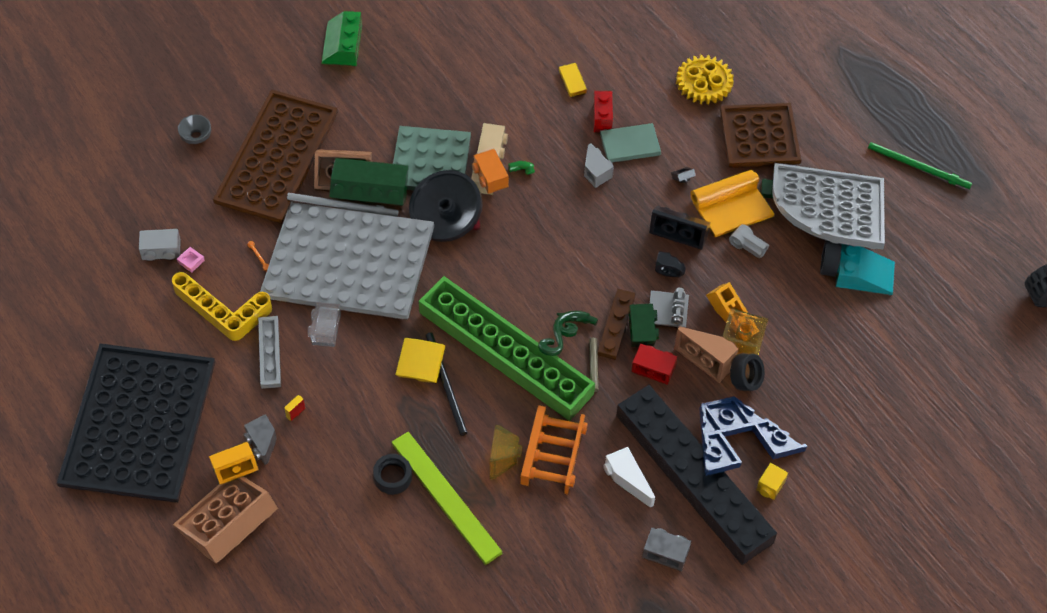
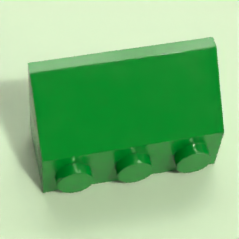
M343 11L328 21L322 64L357 66L362 32L361 12Z

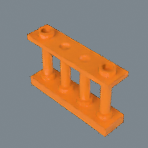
M538 405L521 473V485L529 486L530 479L539 478L565 484L564 494H568L569 488H573L576 476L573 475L581 436L582 434L586 435L588 423H585L584 414H581L579 423L551 418L549 415H546V407ZM547 425L575 430L577 431L576 439L570 440L545 435V432H542L543 426L547 427ZM544 442L573 448L572 456L568 458L540 452L538 445ZM542 460L569 466L567 476L536 470V467H533L534 461Z

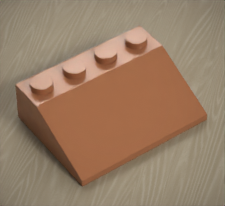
M242 476L216 486L177 520L173 526L204 556L214 563H218L278 508L268 491Z

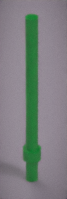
M870 142L868 146L870 150L947 180L949 184L954 186L957 184L969 190L972 186L971 182L959 178L957 174H949L873 142Z

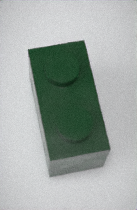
M631 304L628 310L631 347H639L640 344L654 346L656 340H659V329L655 328L657 310H654L653 304Z

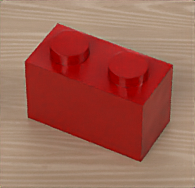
M612 91L594 92V132L600 133L602 130L612 129Z
M640 344L632 363L631 372L668 385L676 367L677 356L667 351L655 349L650 345Z

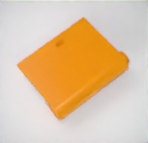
M753 170L731 176L690 192L691 200L701 217L711 222L710 231L714 237L735 231L742 224L749 226L775 215L757 189L759 176Z

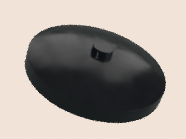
M454 170L439 171L423 179L413 191L409 203L410 218L434 222L431 236L433 241L447 242L456 240L467 234L478 222L482 212V195L475 182L466 174Z

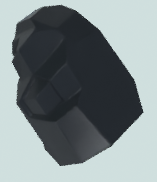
M659 251L655 266L657 273L668 277H681L685 274L686 267L683 262L679 261L669 252Z

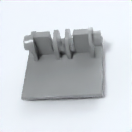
M677 288L674 293L651 290L650 304H653L654 310H657L655 325L686 328L689 295L685 293L683 288Z

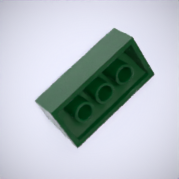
M335 158L330 182V198L404 205L407 195L409 165Z

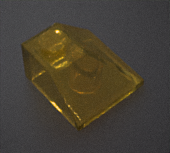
M495 425L491 449L490 479L492 480L517 464V457L522 456L523 445H519V437L500 425Z

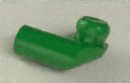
M521 160L508 164L510 172L525 169V174L527 175L535 172L532 162Z

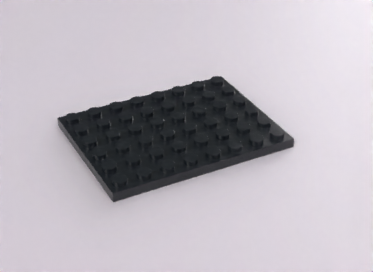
M100 343L57 480L58 487L178 503L213 374L215 358Z

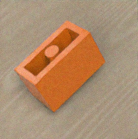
M495 149L474 155L473 171L475 174L478 173L480 185L482 188L485 187L488 194L508 187L509 176Z

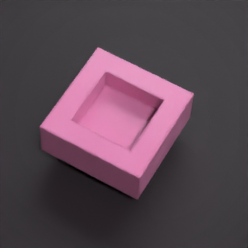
M191 247L177 258V262L191 273L205 261L204 256Z

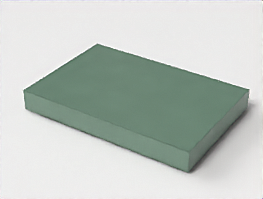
M653 123L600 131L606 158L611 162L661 155Z

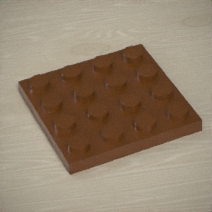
M791 103L720 106L729 167L772 166L775 163L787 165L801 164L802 159Z

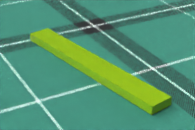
M406 432L392 441V446L399 455L404 456L409 461L413 473L481 561L487 565L502 555V550L412 435Z

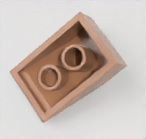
M684 327L677 329L674 349L720 383L730 373L731 363L738 353L736 345L720 336Z

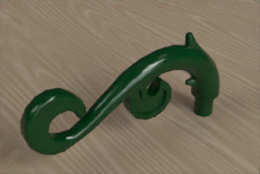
M577 310L557 313L558 317L553 324V333L558 347H549L548 345H554L555 341L554 339L546 338L539 341V351L548 356L559 355L563 349L562 336L573 337L578 332L577 325L569 323L570 321L582 322L584 324L590 323L596 326L598 318L590 316V313Z

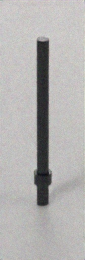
M427 333V341L436 343L433 333ZM442 361L439 376L460 436H464L468 432Z

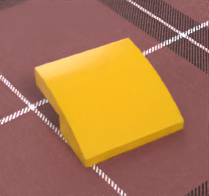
M404 338L396 375L403 378L417 379L422 382L437 383L445 345L425 340Z

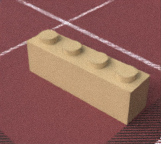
M484 123L477 154L495 149L499 158L504 159L505 148H503V144H507L508 134H505V126ZM473 171L471 179L475 182L481 193L488 194L485 187L482 188L480 185L478 173L475 174Z

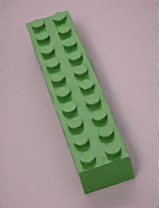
M445 276L419 300V313L568 421H571L594 395L595 382L558 356H548L541 353L538 349L539 343Z

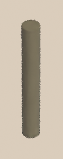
M590 338V380L595 382L594 392H597V338Z

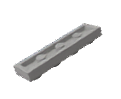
M278 316L259 317L261 389L281 387Z

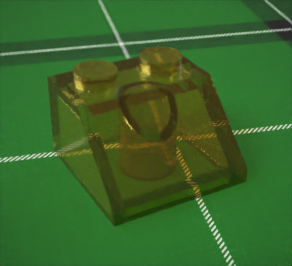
M731 308L722 337L736 345L738 348L737 355L743 353L758 355L768 318Z

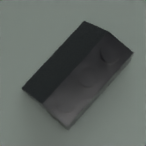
M657 206L652 211L649 233L702 250L709 234L711 222L689 216L686 213L673 211L667 207Z

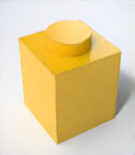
M770 463L760 478L756 490L762 496L774 500L786 482L788 472Z

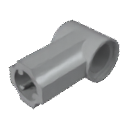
M744 224L740 225L729 237L730 243L735 248H744L757 258H762L769 247V244L753 235L751 228Z

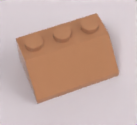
M317 150L315 152L314 189L330 190L335 158L372 161V152Z

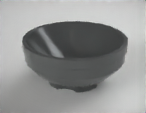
M189 115L180 121L178 133L186 143L199 144L209 138L211 124L205 116ZM194 132L201 133V136L198 138L191 137Z

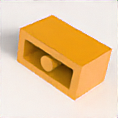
M248 442L209 456L220 485L258 471L254 454Z

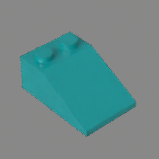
M842 244L836 275V287L892 295L895 262L864 247Z

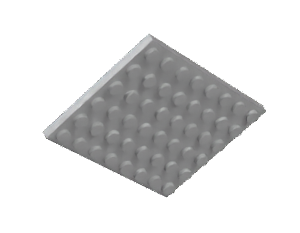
M291 202L260 292L268 293L271 300L408 320L433 233L434 222Z

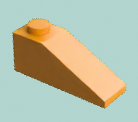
M730 282L718 286L706 295L714 310L743 341L759 332V329Z

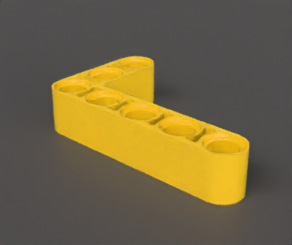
M179 272L172 277V284L176 295L232 341L242 339L259 324V317H267L272 312L270 296L266 292H258L233 313L186 273Z

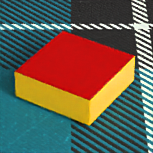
M296 396L284 407L286 418L292 421L305 409L304 399L301 396Z

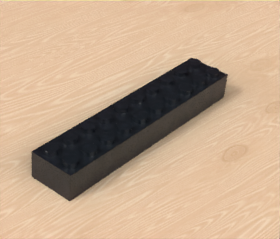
M647 385L618 404L617 418L741 565H744L774 544L777 532L725 472L705 475L703 446L650 385Z

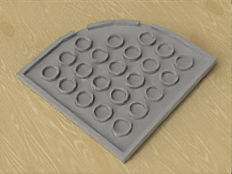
M775 163L772 186L773 199L779 211L794 226L835 244L841 243L883 250L885 244L884 178Z

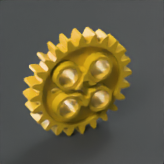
M700 55V59L693 56V61L688 58L687 63L682 62V67L678 68L676 84L678 85V90H682V95L687 94V99L692 97L693 102L699 100L700 104H702L703 101H706L709 105L710 100L716 103L717 98L722 101L723 96H728V92H731L733 87L734 75L731 74V69H727L728 64L722 65L723 60L717 62L716 57L710 59L709 55L706 58Z

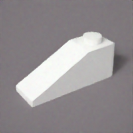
M626 447L607 455L604 464L606 474L608 476L611 475L615 483L647 506H654L655 496L629 448Z

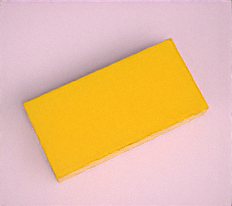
M576 63L559 67L560 75L570 97L587 93V88Z

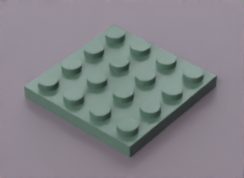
M399 126L393 164L409 165L407 190H415L423 179L439 171L454 170L466 174L471 132Z

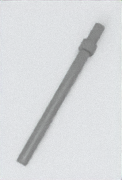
M288 193L287 200L398 217L399 210L384 208L382 205L370 206L295 193Z

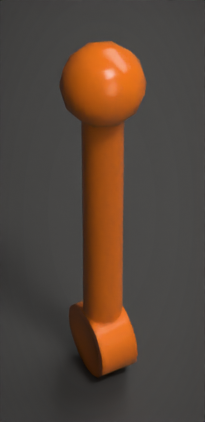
M249 241L247 246L253 250L262 263L263 270L267 272L269 264L265 263L255 248V243Z

